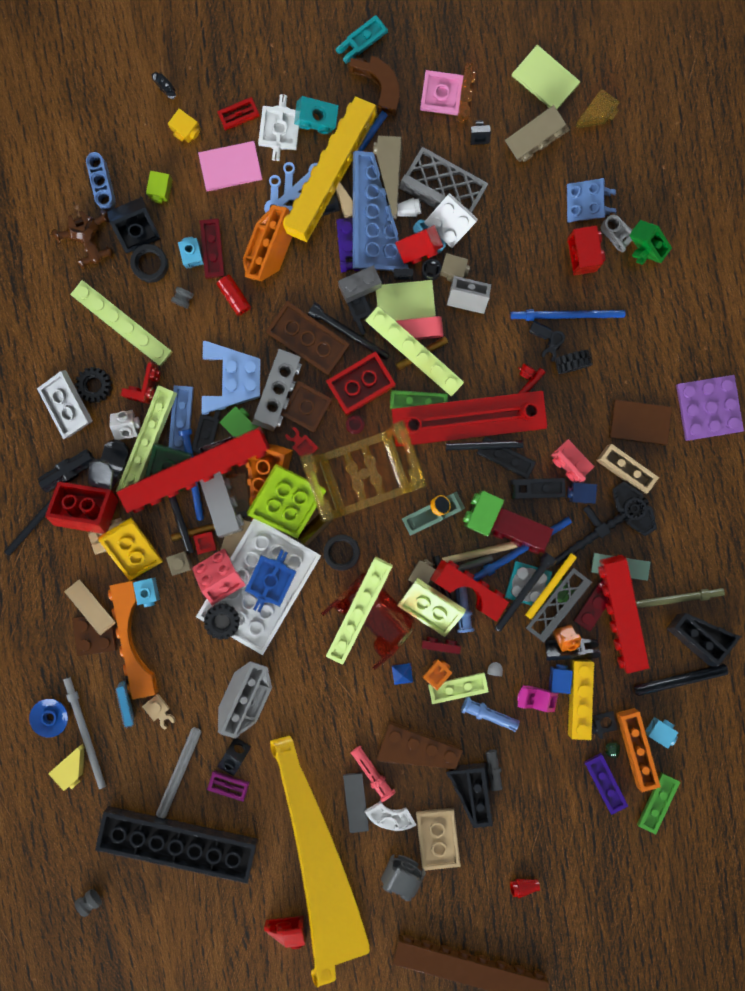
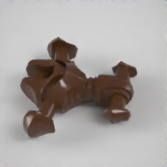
M102 209L100 211L101 215L95 219L87 216L81 210L79 211L81 217L75 220L72 215L68 216L66 231L58 232V230L53 229L50 234L55 238L58 245L61 244V239L70 238V241L84 244V251L88 256L82 259L78 258L77 262L82 269H85L84 266L88 264L100 263L105 257H113L111 248L107 246L106 249L98 251V244H95L93 241L94 236L100 229L98 226L105 221L110 224L107 214L108 210Z

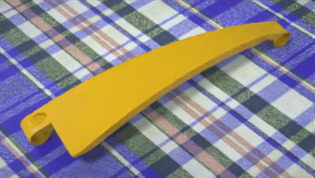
M289 735L271 740L270 748L280 768L293 825L306 895L315 967L311 970V976L314 985L320 987L336 980L335 965L367 955L370 949L362 919L341 860L319 806L300 767L294 742Z

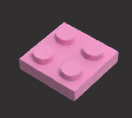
M426 70L420 110L458 116L463 75Z

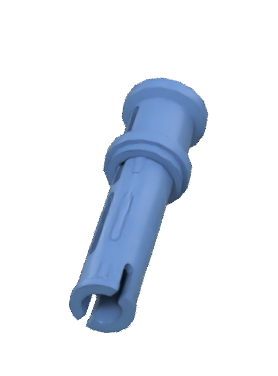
M460 587L455 589L456 601L466 611L458 621L459 629L457 633L474 631L471 622V615L473 614L469 610L467 587Z
M470 697L465 698L461 708V713L466 712L474 715L478 720L483 718L516 732L520 723L517 719L488 708L483 702L480 704L470 700Z

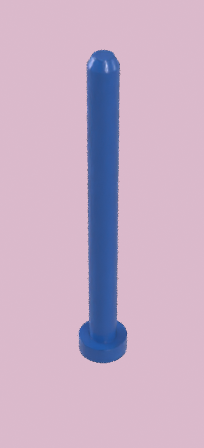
M192 429L178 431L179 436H182L184 451L191 453L193 457L190 440ZM196 482L197 486L191 488L196 519L201 521L204 519L199 486L198 482Z

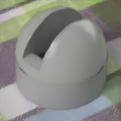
M497 662L491 663L488 666L487 674L502 677L503 668L501 664Z

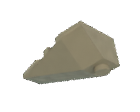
M378 136V141L374 142L373 154H377L392 217L397 220L402 140L401 137Z

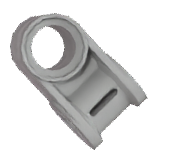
M610 215L602 222V233L620 252H624L626 247L632 242L629 236L632 229L617 215ZM609 221L614 223V230L608 227Z

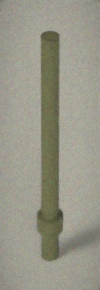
M723 588L713 590L700 589L699 592L636 601L637 608L698 599L705 601L710 600L712 597L724 596L725 592Z

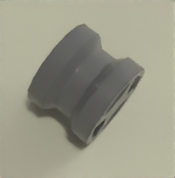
M176 287V294L170 301L188 309L190 306L189 301L193 298L194 294L183 288Z

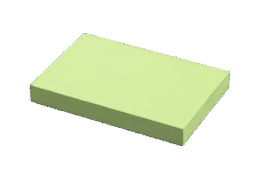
M538 45L512 73V76L549 108L554 105L558 109L580 84L576 77Z
M432 280L383 284L380 289L376 290L377 306L382 308L395 321L436 316Z
M419 578L416 579L397 605L444 637H446L466 611V609Z

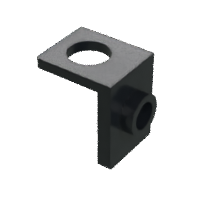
M613 711L592 715V734H595L599 739H603V733L617 730ZM604 717L611 719V725L608 728L601 726L600 722Z
M234 738L217 767L234 776L251 746L238 738ZM235 745H240V746H242L243 749H244V752H243V753H237V752L234 750V746H235Z

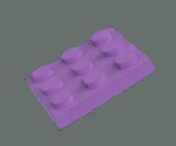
M735 375L676 385L685 441L744 431Z

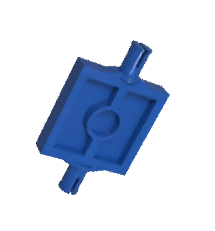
M282 549L277 559H269L261 555L245 589L246 592L253 594L258 599L253 610H257L259 613H261L265 602L281 606L297 572L284 564L288 552L285 551L282 557L284 552Z

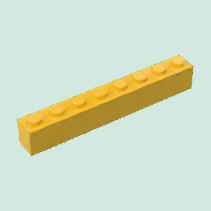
M356 96L352 103L348 104L344 118L339 120L335 134L330 136L326 150L321 152L317 166L312 168L311 177L308 182L303 184L302 193L299 198L294 200L293 209L290 214H287L284 218L283 225L287 234L304 242L309 240L334 195L339 182H341L353 160V152L358 151L377 117L375 104Z

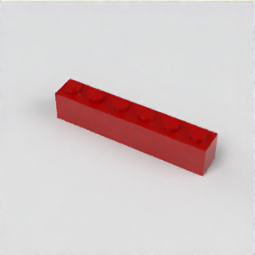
M621 554L599 560L600 567H598L600 578L604 580L602 591L608 599L606 609L612 618V621L609 622L612 633L615 632L616 639H613V642L620 656L617 657L618 665L627 674L649 669L627 559Z

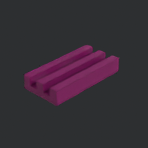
M213 770L207 790L243 802L250 782ZM215 777L242 785L244 788L217 780ZM213 783H214V784H217V785H220V786H223V787H226V788H229V789H232V790L241 792L242 795H238V794H235V793H232V792H229V791H226V790H223V789L214 787V786H212V785H213Z

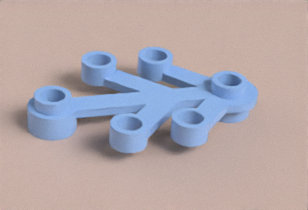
M291 162L285 163L283 166L285 190L284 195L279 199L278 187L281 185V180L279 176L272 175L269 179L271 200L265 204V213L269 211L272 205L286 207L289 211L293 209L292 206H286L285 204L289 200L294 201L296 198H299L301 193L298 192L302 190L303 184L308 182L311 177L312 168L317 166L318 163L311 164L309 172L293 187L295 166ZM288 166H291L293 169L292 171L288 172L286 171V168ZM273 179L279 180L277 184H272Z

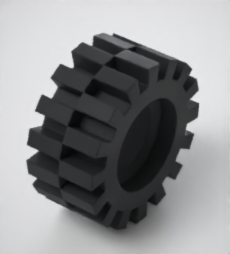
M581 350L555 358L558 374L580 370L592 365L589 350Z
M95 367L86 368L84 372L81 371L79 373L80 376L76 377L78 381L75 383L76 390L80 394L79 396L92 403L105 401L106 397L111 395L110 390H113V387H111V384H113L112 380H110L111 377L105 371ZM92 378H98L101 382V388L97 392H90L87 388V383Z
M219 603L210 608L206 613L204 627L212 638L226 640L237 632L240 617L233 606ZM219 614L226 615L230 620L228 627L224 629L216 627L214 623L215 617Z

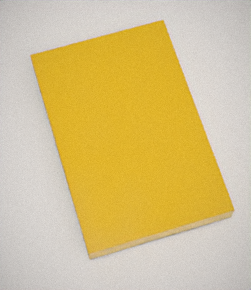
M132 518L98 537V541L129 581L163 562L160 555Z

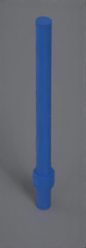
M526 309L525 311H511L510 319L534 321V319L625 318V310L534 311V309Z
M566 517L550 527L554 529L551 536L572 523L571 519ZM522 545L494 563H488L483 566L484 569L474 574L475 577L473 579L479 581L487 575L491 576L495 573V570L528 551L529 547Z

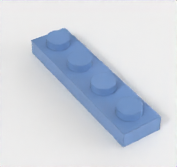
M174 385L173 391L177 395L172 405L168 447L184 451L182 436H179L178 431L191 429L194 387Z

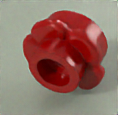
M525 363L518 367L521 370L519 374L527 380L530 377L534 378L535 369Z

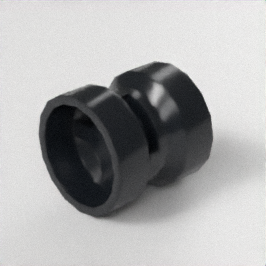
M432 258L427 259L422 265L421 274L423 278L434 281L439 277L441 272L440 262Z

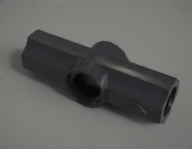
M85 449L74 457L67 458L56 464L54 469L37 478L38 483L48 493L56 488L57 482L68 483L77 478L79 473L89 468V463L95 460L89 449Z

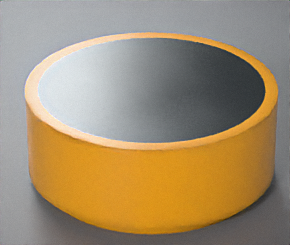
M439 495L432 499L431 509L434 514L442 516L449 512L450 502L445 496Z

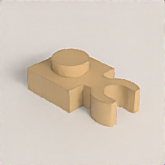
M159 694L142 706L153 721L159 718L160 726L164 730L168 728L165 724L166 719H169L172 723L176 721L173 715L166 713L170 707Z

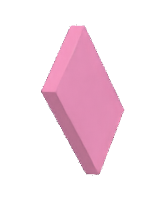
M254 141L198 153L206 191L262 180Z

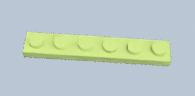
M83 280L70 294L159 366H162L172 354L170 349Z
M379 306L366 318L365 321L451 397L464 383L461 378Z
M160 385L157 386L116 492L144 478L153 445L159 441L176 398V392Z
M375 556L326 657L342 665L344 664L393 566L392 564Z

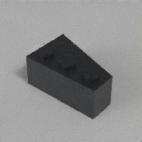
M687 613L677 614L666 628L709 666H719L742 637Z
M486 762L457 765L456 769L447 768L446 773L463 804L462 806L473 828L493 826L494 814Z

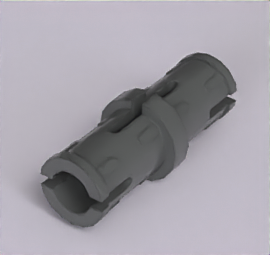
M488 750L485 754L491 791H499L503 789L500 775L502 770L499 767L497 750Z

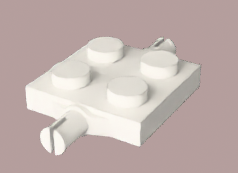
M283 94L279 96V106H263L258 145L273 149V161H280L281 150H297L299 125L294 124L296 110L286 107L288 96L284 95L283 98Z

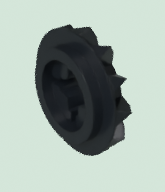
M155 71L151 75L153 81L168 98L174 99L176 97V90L162 73L158 74Z

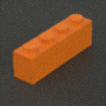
M635 708L617 712L616 715L636 787L641 792L660 788L640 712Z

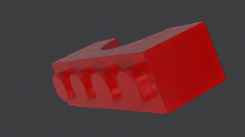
M441 560L430 580L450 593L460 587L472 588L477 599L476 609L497 622L509 603L503 599L505 595L496 589L492 592L488 589L490 585L481 579L479 582L473 579L475 575L467 570L464 572L459 571V565L449 560L447 563Z

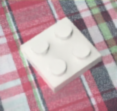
M449 193L424 221V224L428 227L435 225L439 237L453 248L478 219Z

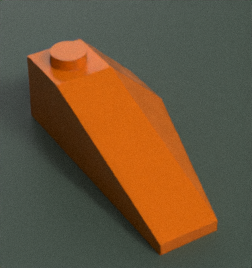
M269 444L270 448L266 451L267 454L258 459L256 456L249 458L250 462L246 464V468H248L247 484L250 488V506L275 464L287 470L289 469L293 450Z

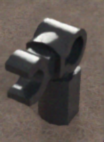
M534 320L528 332L544 340L549 339L547 343L548 348L542 352L541 357L544 358L546 353L550 352L552 354L550 361L553 362L557 357L556 350H559L561 344L565 341V335L561 331L553 332L550 327Z

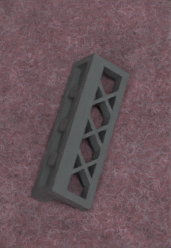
M573 568L527 625L526 629L544 643L592 582ZM573 574L582 579L577 587L570 588L569 579ZM568 590L569 599L566 602L558 603L557 594L560 591ZM556 605V614L553 617L546 618L545 609L548 606ZM544 620L545 628L540 634L531 628L536 621Z

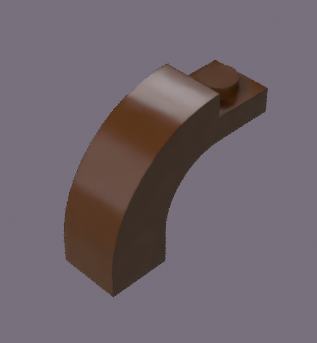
M371 56L370 63L362 58H351L349 73L370 78L378 84L381 90L378 112L384 111L388 115L396 116L400 90L393 70L384 61L374 56Z

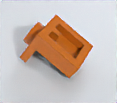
M572 624L553 631L562 652L573 651L580 647L581 636L575 633Z
M435 660L422 678L435 690H438L452 672L449 670L450 666L444 660Z

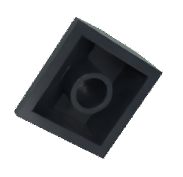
M143 197L107 211L109 222L126 254L134 251L141 245L150 244L161 239Z

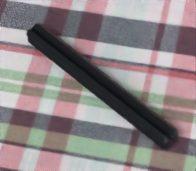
M722 664L635 685L634 690L637 696L728 675L729 671L727 665Z

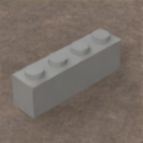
M218 472L214 474L213 479L207 482L200 480L217 536L223 538L243 531L242 525H244L242 515L237 512L238 502L236 497L231 494L232 484L230 479L226 478L225 474L221 475Z

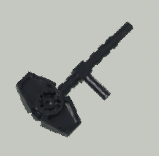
M625 481L612 488L614 504L620 514L615 515L607 523H601L590 505L584 507L583 510L595 526V531L589 535L587 534L582 540H578L575 542L576 544L569 546L567 550L556 556V566L566 560L570 554L575 555L579 550L584 549L586 545L593 543L598 537L603 538L609 534L610 529L615 528L616 525L621 524L624 520L628 526L643 536H647L656 530L657 525L652 506H649V501L646 497H643L644 494Z

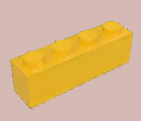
M571 659L570 669L573 671L571 694H569L568 735L571 739L591 740L594 662L590 659Z

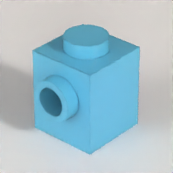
M186 237L181 242H178L182 262L186 269L204 264L200 243L197 238Z
M156 578L133 582L137 605L143 604L144 607L154 606L155 601L160 600Z
M653 717L645 730L648 737L668 749L670 745L673 746L675 744L678 734L673 729L675 725L665 719L662 722Z

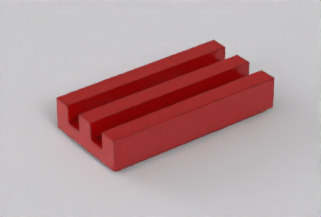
M252 97L217 111L225 131L260 116ZM251 104V107L235 112L225 118L223 117V115Z

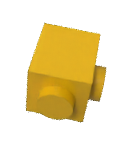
M178 109L168 122L170 129L174 132L173 135L180 141L185 140L190 143L200 133L198 122L181 109Z

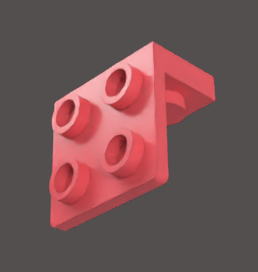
M569 439L551 454L554 458L552 462L558 468L562 467L567 472L565 475L571 482H584L586 480L585 476L594 468L591 462Z
M224 548L192 567L201 592L212 605L245 586L243 579L235 570Z

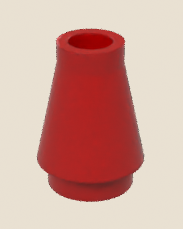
M514 879V881H510V890L512 896L519 899L540 891L538 879Z

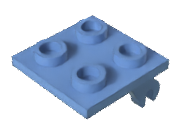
M604 178L567 184V222L605 218V214H616L615 208L604 206V195H616V190L605 187Z

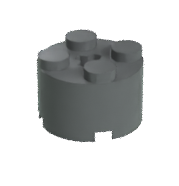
M392 855L381 877L382 888L386 892H394L400 895L406 901H411L412 897L416 896L426 872L423 868L420 870L418 868L419 864L414 860L402 855L394 858V855Z

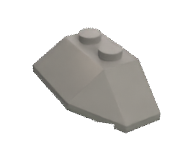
M250 661L234 672L218 707L219 734L236 739L241 733L257 722L272 689L268 667Z

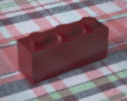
M501 508L491 532H493V536L499 539L508 538L512 544L519 547L525 545L529 547V551L539 554L540 552L544 553L554 529Z

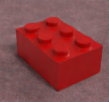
M376 351L326 381L346 416L396 386Z
M57 482L45 517L54 526L104 534L109 530L119 499L108 489Z

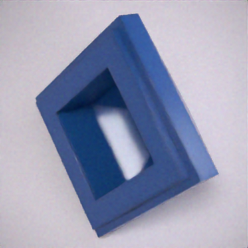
M411 663L392 665L394 685L413 683Z

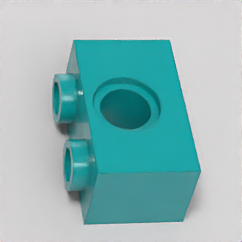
M302 96L296 103L294 124L299 125L301 129H315L321 134H329L336 128L339 105ZM313 113L318 115L319 120L313 117Z

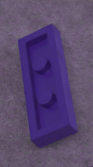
M600 753L584 761L609 813L613 815L628 807L603 755Z

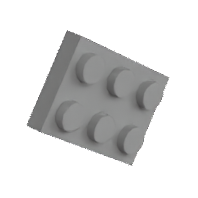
M66 370L60 371L37 388L63 439L71 437L92 422Z

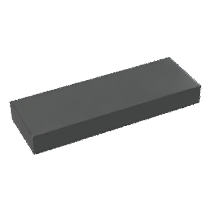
M362 772L343 774L350 833L369 831L368 817L364 812L367 808Z

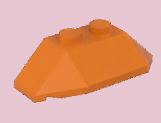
M272 205L269 211L256 223L243 256L245 277L263 281L280 271L293 237L286 233L283 225L284 218L287 214H290L288 208Z

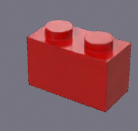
M435 225L395 242L403 263L411 262L412 265L422 261V257L427 255V258L437 255V250L444 247Z

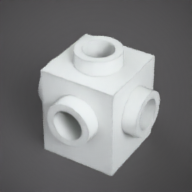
M133 410L110 414V429L115 440L130 439L138 436V428H141L139 417H135Z

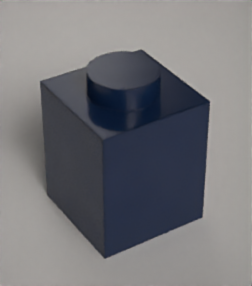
M571 483L567 488L569 502L596 504L597 484Z

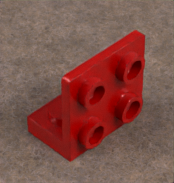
M148 362L142 390L129 386L128 389L122 388L120 396L128 400L151 404L156 391L154 389L155 384L159 382L161 375L159 367L152 362Z

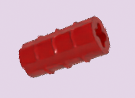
M231 275L224 276L216 283L237 316L243 315L250 310V304Z

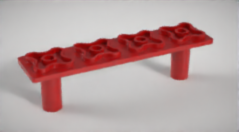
M543 391L391 410L396 447L547 428Z

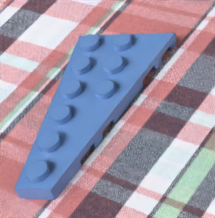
M354 151L353 269H366L373 265L376 270L381 271L409 269L408 264L403 263L395 242L399 241L398 231L392 217L390 205L388 206L386 192L381 184L380 172L373 152Z

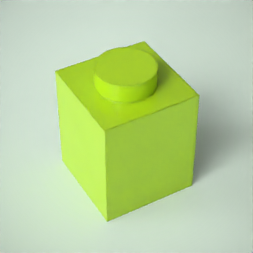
M150 171L146 194L151 201L156 203L169 201L172 185L171 176L166 173Z

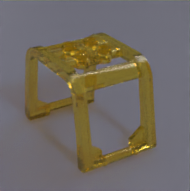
M404 421L393 424L385 432L323 454L310 453L301 457L323 522L427 486ZM394 436H396L399 444L403 443L412 469L409 470V475L412 483L408 484L392 439ZM382 441L400 487L386 493L382 486V477L378 474L375 466L376 459L371 455L368 447ZM361 449L364 455V465L367 469L363 468L357 472L358 466L353 462L351 452ZM342 455L346 462V471L350 474L353 482L352 489L357 493L359 502L346 507L342 501L328 461ZM318 463H320L336 510L332 509L328 499L324 500L315 475L319 473ZM371 476L370 482L374 485L377 496L367 499L363 490L364 483L360 479H367Z

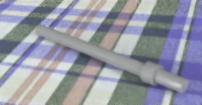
M71 677L63 679L67 690L66 697L68 702L71 703L98 788L102 789L106 787L81 711L78 692L75 691Z

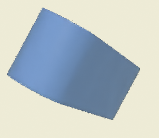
M92 152L86 157V165L94 199L101 209L110 211L115 208L116 200L108 166L99 153ZM100 160L99 166L93 167V163ZM100 179H105L103 185H97ZM109 197V201L106 204H101L103 198Z

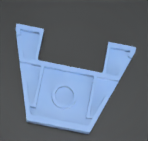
M203 341V360H223L222 396H202V415L260 398V358Z

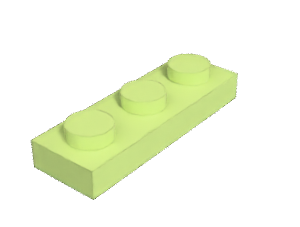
M484 672L446 680L438 690H435L428 684L432 704L489 692Z

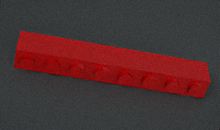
M260 426L117 491V494L126 513L133 511L135 514L145 509L144 505L150 503L153 506L161 502V498L168 495L171 498L179 494L178 490L184 487L186 490L197 486L196 482L200 480L207 482L213 479L214 474L218 472L221 475L232 470L231 466L238 464L240 467L249 463V458L256 456L258 459L265 456L270 446Z

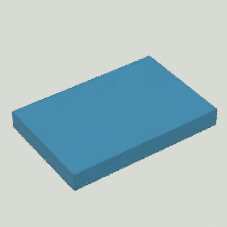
M125 680L118 683L116 692L124 726L128 727L133 725L135 717Z

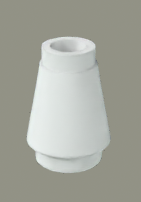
M413 197L398 203L397 216L417 217L418 214H422L419 198L415 199Z

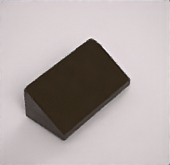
M322 510L302 530L298 539L305 547L308 546L333 521V518L325 510Z

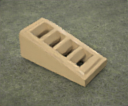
M339 182L335 192L344 218H353V200Z

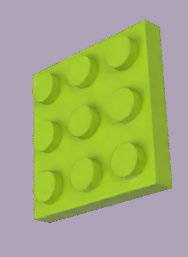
M275 464L248 509L247 515L298 539L324 496L326 489Z

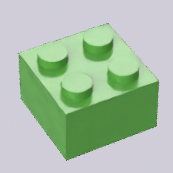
M485 491L475 493L470 503L473 505L472 509L465 513L462 520L465 522L464 527L484 536H489L504 500Z

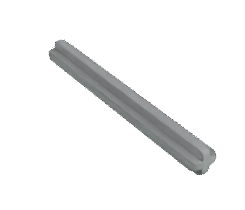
M193 727L189 733L156 812L157 817L164 819L168 814L201 735V730Z

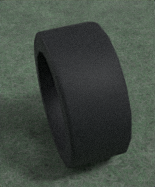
M141 245L135 249L130 259L132 271L144 282H157L167 274L169 267L168 259L165 253L155 245ZM151 252L160 258L161 265L156 273L148 275L140 270L138 262L143 254Z
M345 534L336 535L326 543L324 558L331 568L338 571H346L358 562L360 548L351 536ZM339 541L349 543L353 549L352 559L345 564H339L331 557V548Z

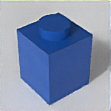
M556 664V667L551 666L548 688L551 692L571 694L573 671L568 668V665Z

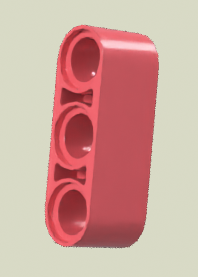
M441 316L396 321L417 340L444 336Z

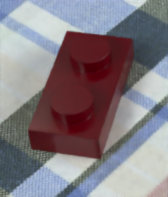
M427 636L421 642L422 649L460 654L461 651L460 644H457L455 640L446 639L445 642H440L436 637Z

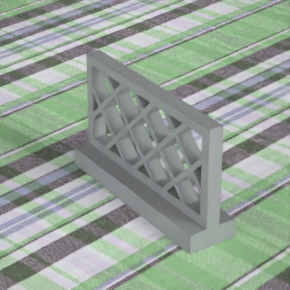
M422 147L406 175L403 176L399 189L417 199L419 198L420 201L435 209L445 199L444 191L453 189L456 196L454 198L460 203L461 200L470 198L472 205L470 209H466L472 213L488 183ZM423 154L430 158V164L422 165L420 158ZM443 165L447 167L448 172L438 174L436 166ZM433 167L435 176L426 177L423 169ZM420 170L422 179L416 180L410 177L412 172ZM460 174L465 182L455 184L453 175ZM450 177L452 185L443 187L440 178ZM437 179L439 188H430L427 182ZM476 183L482 188L479 192L472 193L470 184ZM466 186L468 194L459 196L457 188Z

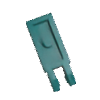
M375 15L346 37V40L336 48V52L340 54L351 46L353 50L343 58V61L348 63L351 58L354 59L356 55L361 54L387 34L388 29L379 17Z

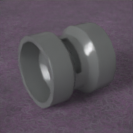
M90 889L85 893L84 897L78 898L74 905L78 913L86 917L91 913L92 909H97L102 905V900L95 890Z

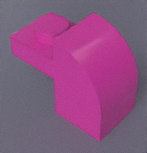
M523 685L518 693L517 700L519 702L517 707L555 712L558 693Z

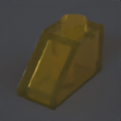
M601 89L578 120L576 127L583 128L602 125L608 119L613 120L619 111L616 108L620 102Z

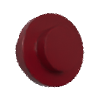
M358 415L350 416L345 424L347 431L351 434L361 433L365 426L364 420Z

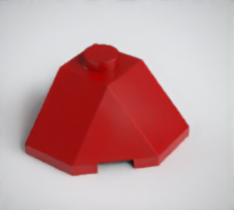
M304 915L265 921L264 931L284 947L299 949L306 945Z

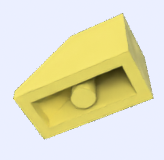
M83 744L49 773L63 791L68 787L73 789L80 782L78 778L83 774L85 747Z

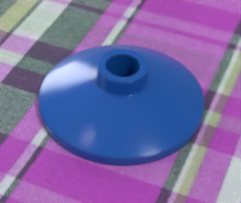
M44 699L36 703L31 709L29 722L36 734L46 738L55 737L66 728L68 712L61 702L55 699ZM48 714H52L54 719L50 720Z

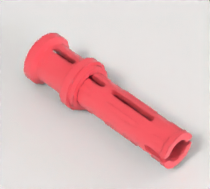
M361 746L356 747L350 753L371 781V788L377 791L381 797L380 801H386L395 793V790L391 789L385 781L386 777L379 774Z

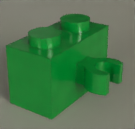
M643 220L638 222L629 235L638 248L634 251L632 257L636 258V263L641 265L647 259L662 263L672 249L659 226Z

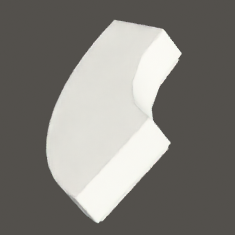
M379 801L364 811L368 818L381 828L403 831L416 826L406 807L400 810H392L385 807Z

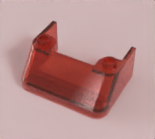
M362 573L321 614L324 616L333 607L339 613L347 614L367 573ZM381 588L364 622L377 637L373 646L375 651L381 656L372 667L374 670L392 657L415 629L413 619L397 606L398 603L383 588Z

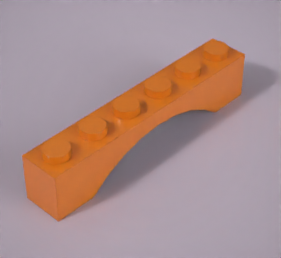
M136 580L110 585L108 590L109 599L113 601L114 606L112 608V616L117 621L118 626L116 627V636L121 641L119 651L125 661L123 671L124 675L128 676L129 681L127 691L132 696V700L153 696L158 693L155 673L140 659L132 639V617L137 605L133 582H136Z

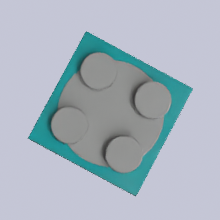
M515 561L505 598L515 600L538 567ZM546 570L522 603L531 606L534 604L550 582L551 571Z

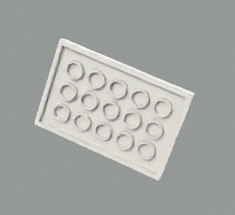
M253 519L230 558L235 570L243 579L245 586L214 604H229L238 612L240 617L239 627L232 638L263 655L321 555L279 530ZM282 549L284 550L282 557L285 551L288 552L284 564L297 572L281 606L265 602L261 613H259L257 610H253L258 599L253 594L246 592L245 589L261 555L269 559H277ZM206 599L196 617L204 621L206 613L214 605ZM219 614L215 617L214 623L216 627L224 629L228 627L230 620L226 615Z

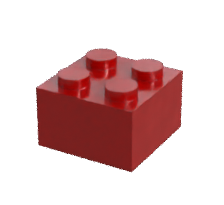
M597 225L574 229L571 232L567 241L573 276L596 272L605 262L604 250H601L600 246L602 235L598 231Z

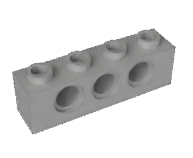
M281 349L278 350L252 424L274 431L276 426L280 427L283 416L280 415L282 409L286 410L289 399L286 398L288 391H293L296 382L293 381L294 374L298 375L302 366L299 363L300 356ZM285 370L289 376L283 377L279 371ZM278 387L283 393L276 394L273 388ZM274 405L276 407V411L270 412L267 409V406Z

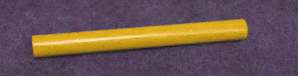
M573 554L568 556L525 616L529 619L534 617L577 559L576 556Z

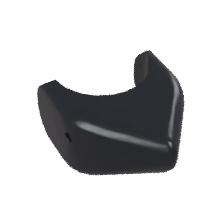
M115 439L108 441L104 445L101 458L89 463L88 481L91 487L112 490L120 480L129 456V448L124 442Z

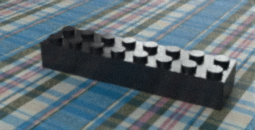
M108 806L102 815L95 850L248 884L258 839Z

